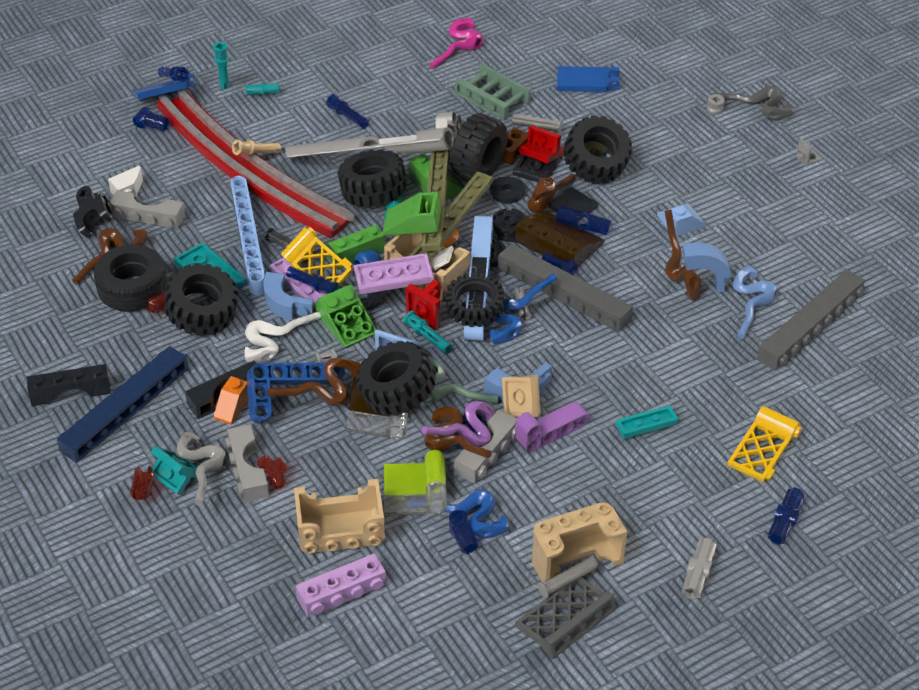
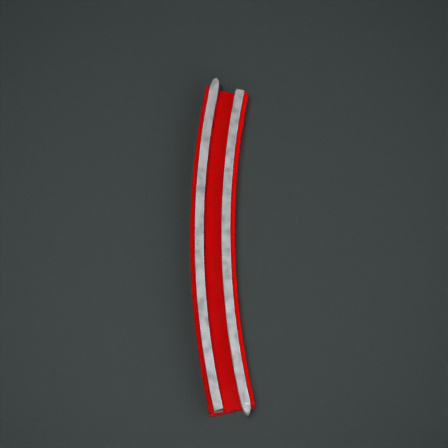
M184 89L178 91L179 97L173 100H169L163 94L159 95L160 101L157 102L158 110L195 149L230 178L236 176L244 177L247 181L248 191L269 205L330 239L351 221H354L352 211L305 187L254 153L251 156L246 154L235 155L232 151V144L237 139L214 120L188 91Z

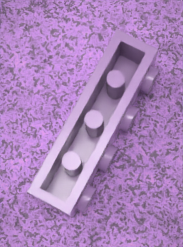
M374 553L295 585L296 597L307 617L317 615L331 607L339 606L348 600L359 598L365 593L385 586L386 571Z

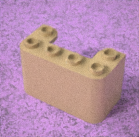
M423 233L396 235L384 246L385 260L409 256L422 241ZM460 247L455 249L449 263L432 271L434 280L440 283V301L446 297L447 287L451 285L453 280L457 281L459 276L465 279L464 274H469L470 252ZM429 283L414 286L423 290Z
M378 479L368 480L367 487L363 490L362 487H359L357 495L316 499V492L311 493V495L307 494L304 487L294 488L300 549L303 552L312 554L315 552L378 546L384 541V514Z
M598 503L540 521L535 524L533 529L532 565L541 582L544 583L561 573L559 565L596 554L599 562L609 559L612 561L613 566L623 564L627 530L614 508L608 503Z

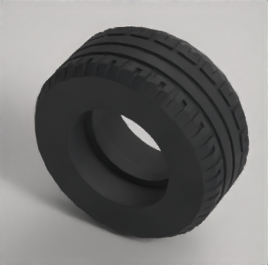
M136 244L115 247L102 255L94 268V279L98 296L104 304L112 309L124 312L140 311L153 306L165 294L167 284L165 263L163 258L149 247ZM130 276H140L131 280H122Z

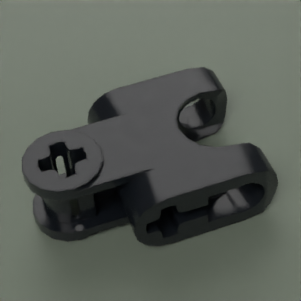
M87 185L77 191L76 199L79 209L73 213L77 230L85 237H89L94 233L96 221L100 218H105L109 222L114 218V212L110 200L104 193H93L92 189Z

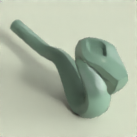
M429 358L436 373V383L444 378L445 370L439 362ZM445 384L434 388L432 393L428 394V399L425 402H436L448 394L457 393L470 399L497 404L499 396L470 391L457 384Z

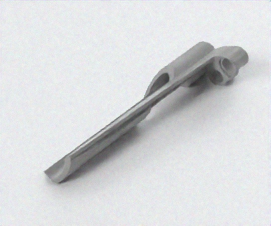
M454 111L438 113L435 116L436 129L417 131L416 135L383 139L369 136L292 145L285 147L286 158L382 147L403 154L451 150L454 138L462 127V119L460 114L456 115Z

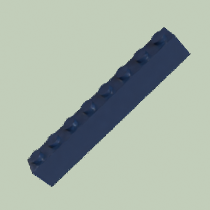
M171 346L160 352L158 356L147 363L136 374H133L130 379L120 385L108 397H105L101 403L92 408L85 416L76 421L73 426L57 438L60 453L78 463L188 370L187 356Z

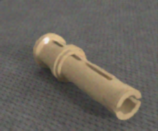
M235 140L232 144V151L235 155L246 154L251 156L254 153L279 154L280 150L276 149H281L279 143H255L252 140H247L246 142Z

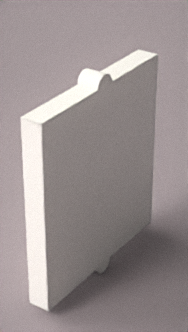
M453 246L438 252L430 261L432 271L449 263L454 250Z

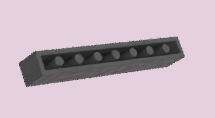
M510 244L498 255V269L531 287H534L554 273L557 280L550 283L541 292L617 332H620L631 321L633 306L513 244Z
M846 269L759 346L757 360L774 371L786 365L789 358L796 356L803 346H807L814 336H818L825 326H829L836 316L839 317L846 307H850L857 297L860 298L863 295L865 279Z

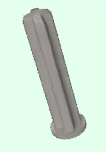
M514 114L512 117V123L527 126L534 125L540 128L557 130L558 133L561 132L563 124L562 119L556 121Z
M590 557L544 583L539 582L537 584L538 590L547 599L549 594L596 569L598 563L594 557Z

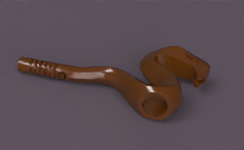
M570 174L557 184H555V180L552 178H541L532 192L530 200L527 202L528 209L535 214L543 212L556 192L575 180L576 176Z
M665 210L667 229L672 246V256L665 267L666 274L674 282L685 280L686 296L691 301L697 300L701 288V279L693 269L686 270L685 266L681 268L682 251L676 236L672 210Z
M108 228L100 232L98 242L101 253L89 261L72 279L74 284L78 285L95 267L102 255L110 250V242H114L116 247L124 245L123 237L119 231ZM133 230L135 239L131 244L145 246L148 236L147 231Z
M332 358L326 362L324 366L325 377L335 389V393H331L320 383L307 382L294 388H269L267 395L297 396L308 391H314L327 405H344L348 400V391L344 383L333 374V369H347L351 372L352 377L355 378L361 364L345 358Z
M449 406L436 409L432 416V421L435 425L440 421H449L448 423L435 426L442 428L455 423L462 424L464 419L458 410ZM426 434L424 437V444L429 450H439L442 452L454 445L460 444L465 450L485 458H490L492 454L490 450L471 444L466 437L460 434L448 436Z

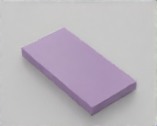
M427 253L353 265L360 295L407 287L409 284L413 286L426 284L434 280Z

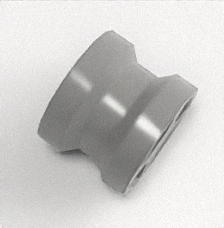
M718 94L710 95L708 97L707 112L713 115L721 114L725 101L724 97Z

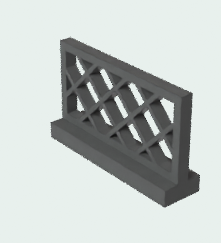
M580 577L555 591L549 598L543 600L515 622V627L545 648L546 654L554 659L615 611L614 595L609 591L603 593ZM579 584L584 587V590L571 591V588ZM587 596L598 597L595 601L587 602ZM560 597H568V602L556 603V600ZM571 597H584V602H571ZM571 608H584L580 613L571 614ZM544 609H553V614L540 615V612ZM556 609H568V614H556ZM556 620H568L563 626H555ZM528 621H537L536 627H527L524 624ZM540 621H553V626H540ZM552 632L546 639L540 636V633Z

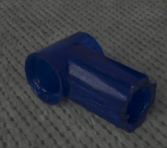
M142 107L132 118L133 124L140 129L148 126L165 131L169 123L167 117L154 114L148 107Z
M547 252L542 256V260L573 276L579 270L578 265L571 259L563 261Z
M462 510L452 511L449 515V533L454 536L461 553L469 554L474 552L479 547V543L468 523L467 514Z

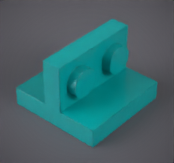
M157 446L153 447L150 453L158 459L149 473L176 494L181 495L192 477L197 479L195 474L197 467L191 462L179 458L176 452Z

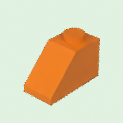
M232 376L228 379L221 389L214 419L233 424L248 402L247 381Z

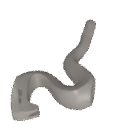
M185 432L178 441L176 455L186 461L209 459L201 463L195 473L199 481L195 504L201 506L207 487L205 473L214 472L222 468L225 450L219 446L208 445L190 451L187 448L191 444H199L200 437L192 432Z

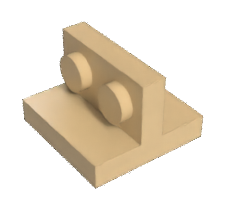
M538 375L502 377L504 412L513 417H519L525 412H529L533 417H539L538 414H541Z

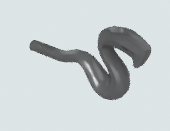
M766 86L751 96L713 93L723 96L726 100H738L750 104L769 99L761 106V112L771 120H781L793 115V108L789 103L784 107H774L781 100V92L775 86Z

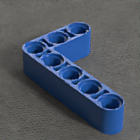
M326 363L255 364L247 372L249 416L252 422L257 424L263 423L271 415V396L267 395L270 385H303L307 382L330 384L324 373ZM333 369L337 373L339 380L343 378L345 369ZM254 370L261 373V378L254 375ZM273 370H277L281 377H276ZM293 370L298 371L299 378L293 375ZM312 370L317 371L318 377L312 375ZM255 390H260L263 397H258ZM257 409H261L264 412V417H260L257 414Z

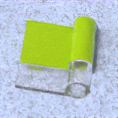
M431 450L427 452L425 463L384 464V515L438 514L447 509L445 456L441 451Z

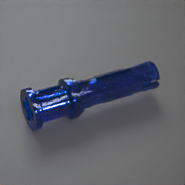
M162 66L158 69L159 76L168 77L174 81L184 82L189 78V71L185 67L173 66L169 68Z
M336 94L328 97L326 101L328 108H333L337 114L346 116L362 129L368 127L369 123L367 122L369 120L350 108L346 101H341Z
M293 266L287 269L291 273L286 272L287 277L314 287V290L319 293L329 294L340 288L337 282H330L323 276H313Z

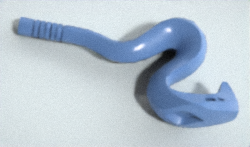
M748 265L739 270L735 276L733 289L741 294L758 292L763 294L753 297L746 303V317L737 334V337L740 339H744L754 317L753 309L773 303L778 291V287L769 281H759L751 285H744L747 279L750 277L756 278L758 274L754 268Z

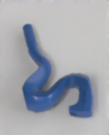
M554 273L531 288L521 299H504V311L525 307L534 295L557 280ZM501 312L500 317L496 316L497 320L495 322L511 324L498 331L490 330L491 340L494 344L504 343L517 337L522 328V321L518 316Z
M476 490L456 505L440 501H409V509H436L450 514H463L481 505V508L471 516L468 524L470 530L475 535L482 538H492L508 531V522L503 515L500 516L498 521L480 522L494 510L495 498L488 490Z

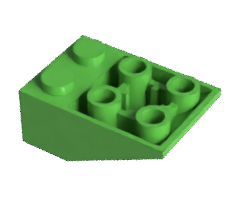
M438 192L418 193L388 209L383 235L437 232L441 213Z
M351 284L318 298L314 306L315 309L320 313L323 323L344 348L375 335L376 328Z

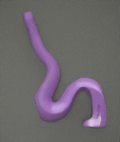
M471 402L465 407V416L475 433L467 426L459 423L445 428L423 426L422 433L442 436L458 433L466 437L471 444L482 447L491 441V435L488 428L476 415L484 417L488 424V421L496 412L492 406L485 402Z

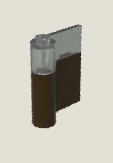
M356 377L353 378L345 431L393 439L405 437L409 412H403L397 416L393 414L385 416L374 412L368 407L358 389Z

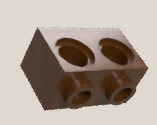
M515 127L508 132V142L505 147V153L502 156L503 162L512 165L523 155L519 153V146L527 143V132Z

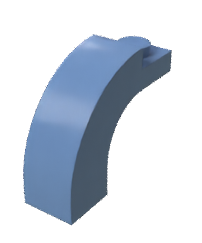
M683 244V258L686 270L702 268L712 271L714 273L717 293L725 292L724 284L728 283L727 278L732 277L726 255L719 248L710 244Z
M266 272L263 282L265 302L274 314L287 320H293L294 315L303 317L314 313L313 299L293 297L284 292L286 288L285 274Z
M547 362L530 374L538 375L540 397L545 394V385L552 379V365ZM496 368L484 378V392L492 396H499L498 400L503 401L502 377L514 376H510Z

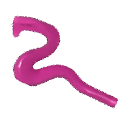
M471 18L457 19L452 23L449 28V34L453 38L465 40L452 43L444 54L429 64L432 69L449 58L455 50H475L482 45L483 38L478 31L465 30L467 28L474 29V22Z

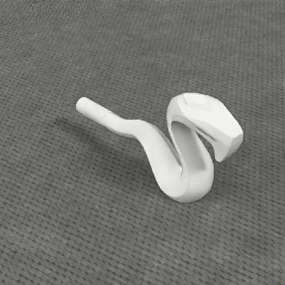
M315 312L297 318L284 326H275L260 320L250 322L245 330L246 338L252 344L264 348L251 350L245 347L244 356L246 362L255 360L257 363H266L278 353V345L272 339L260 334L270 336L285 335L297 326L321 319L320 313Z

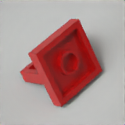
M531 125L528 130L527 143L519 146V153L548 164L563 155L564 147L560 145L562 136Z
M433 280L423 290L409 284L405 288L406 314L414 310L417 316L425 319L429 327L436 331L440 327V283Z

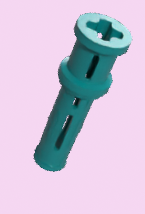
M217 42L213 45V50L215 51L214 61L218 66L219 87L221 89H225L224 84H226V89L230 87L227 68L229 56L226 51L228 45L225 42Z
M414 310L409 311L405 315L403 323L414 329L417 335L424 336L444 354L451 351L452 344L429 327L428 322L417 316Z

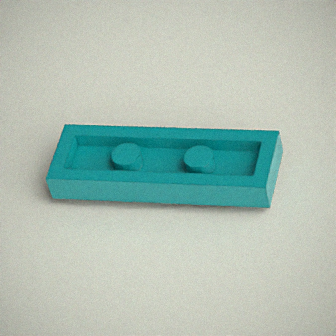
M671 405L617 419L615 426L621 437L626 439L677 425L679 419Z

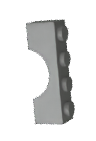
M119 190L116 191L110 201L114 218L178 229L185 217L184 202L166 199L157 205H142L135 200L134 193Z
M498 409L488 421L491 441L482 446V448L491 451V457L485 458L464 449L454 460V473L474 484L479 478H483L490 465H494L501 452H505L512 439H516L515 426L517 418Z
M251 424L227 429L228 438H225L227 450L231 449V452L228 453L230 464H235V467L232 468L234 479H239V483H236L238 494L243 495L244 502L268 498V484L264 469L255 468L246 463V460L256 453L255 437Z

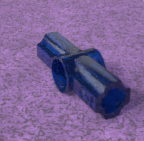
M560 205L555 219L557 222L575 226L580 230H589L606 236L611 223L610 219L589 214L587 211H578ZM580 217H586L588 219V222L585 224H581L578 221V219Z
M795 487L788 489L782 504L778 505L773 519L774 522L767 537L773 544H785L791 528L794 529L799 516V510L805 498V494L802 493L801 489Z

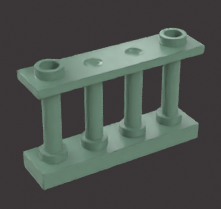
M483 63L479 64V74L468 82L460 77L455 80V94L503 121L508 119L509 107L519 100L526 104L530 103V89ZM481 80L488 82L481 88L474 86ZM495 86L501 89L493 95L487 93V91ZM507 93L513 96L506 102L499 100V98Z

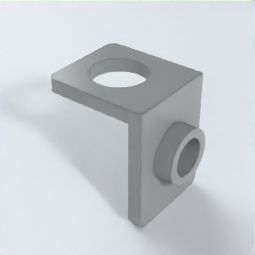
M803 139L799 140L796 157L805 166L822 160ZM810 155L814 156L815 159L810 160Z

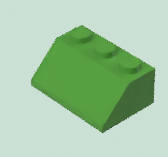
M422 154L409 159V176L424 192H427L431 157ZM449 172L446 200L458 196L463 190V187Z
M374 225L325 245L342 260L346 258L353 264L355 256L359 252L365 250H374L377 254L384 252L385 235H383V232L377 225ZM328 256V259L333 264V256Z

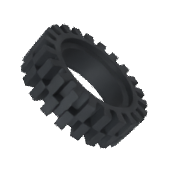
M467 273L464 274L465 279L459 276L457 281L453 280L451 285H448L445 293L447 313L450 314L451 319L455 318L456 323L461 321L463 326H466L467 322H469V327H474V323H478V327H482V322L489 325L490 320L495 322L497 320L496 316L500 317L501 312L504 311L505 301L502 284H498L496 278L492 280L491 275L485 278V273H480V277H477V273H472L473 277H469ZM473 290L487 292L492 297L491 303L481 309L464 308L459 304L458 299L463 293Z

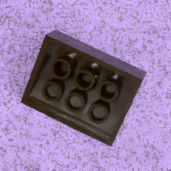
M548 211L526 216L516 225L515 240L519 244L573 272L605 243L604 239Z

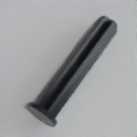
M272 227L266 231L264 236L266 241H272L284 248L292 242V239L276 232Z

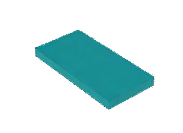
M203 242L173 258L174 264L184 269L185 265L191 264L193 266L195 263H201V265L211 264V267L214 268L217 266L222 269V272L230 275L238 289L247 284V279Z

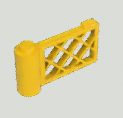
M304 227L281 255L327 295L336 291L354 271L351 268L353 264L346 258L343 260L315 237L318 233L311 227L308 229ZM319 244L321 246V253L313 254V249ZM333 256V264L325 265V257ZM313 258H321V266L313 267ZM309 259V267L301 268L299 266L303 260ZM344 266L346 271L342 275H337V267ZM333 268V276L325 277V269ZM314 270H321L320 278L313 279ZM333 280L331 288L328 291L325 290L324 281Z
M762 406L750 429L728 460L727 466L761 482H764L766 479L770 481L775 473L773 467L791 440L799 437L802 431L800 422ZM758 428L764 431L765 435L756 437L754 431ZM780 438L784 442L774 445L772 439ZM768 440L770 446L760 448L758 442ZM754 443L756 449L746 451L745 445ZM772 451L774 457L765 459L763 453ZM759 454L761 460L750 461V455ZM745 457L747 463L739 464L735 460L736 458ZM763 465L765 471L763 474L754 471L753 467Z

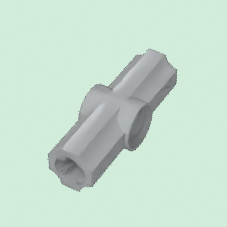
M704 538L699 540L694 556L690 558L686 573L687 577L682 588V593L686 598L692 600L700 598L705 581H708L717 545L711 539Z

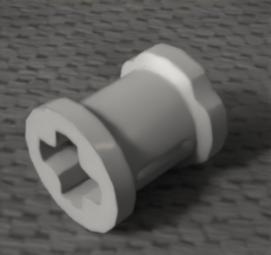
M334 349L322 354L315 353L316 363H326L332 358H337Z

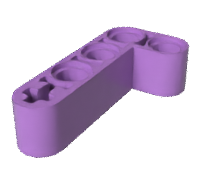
M572 402L537 420L529 412H525L516 420L515 438L527 452H533L582 428L589 422L590 415L578 402Z

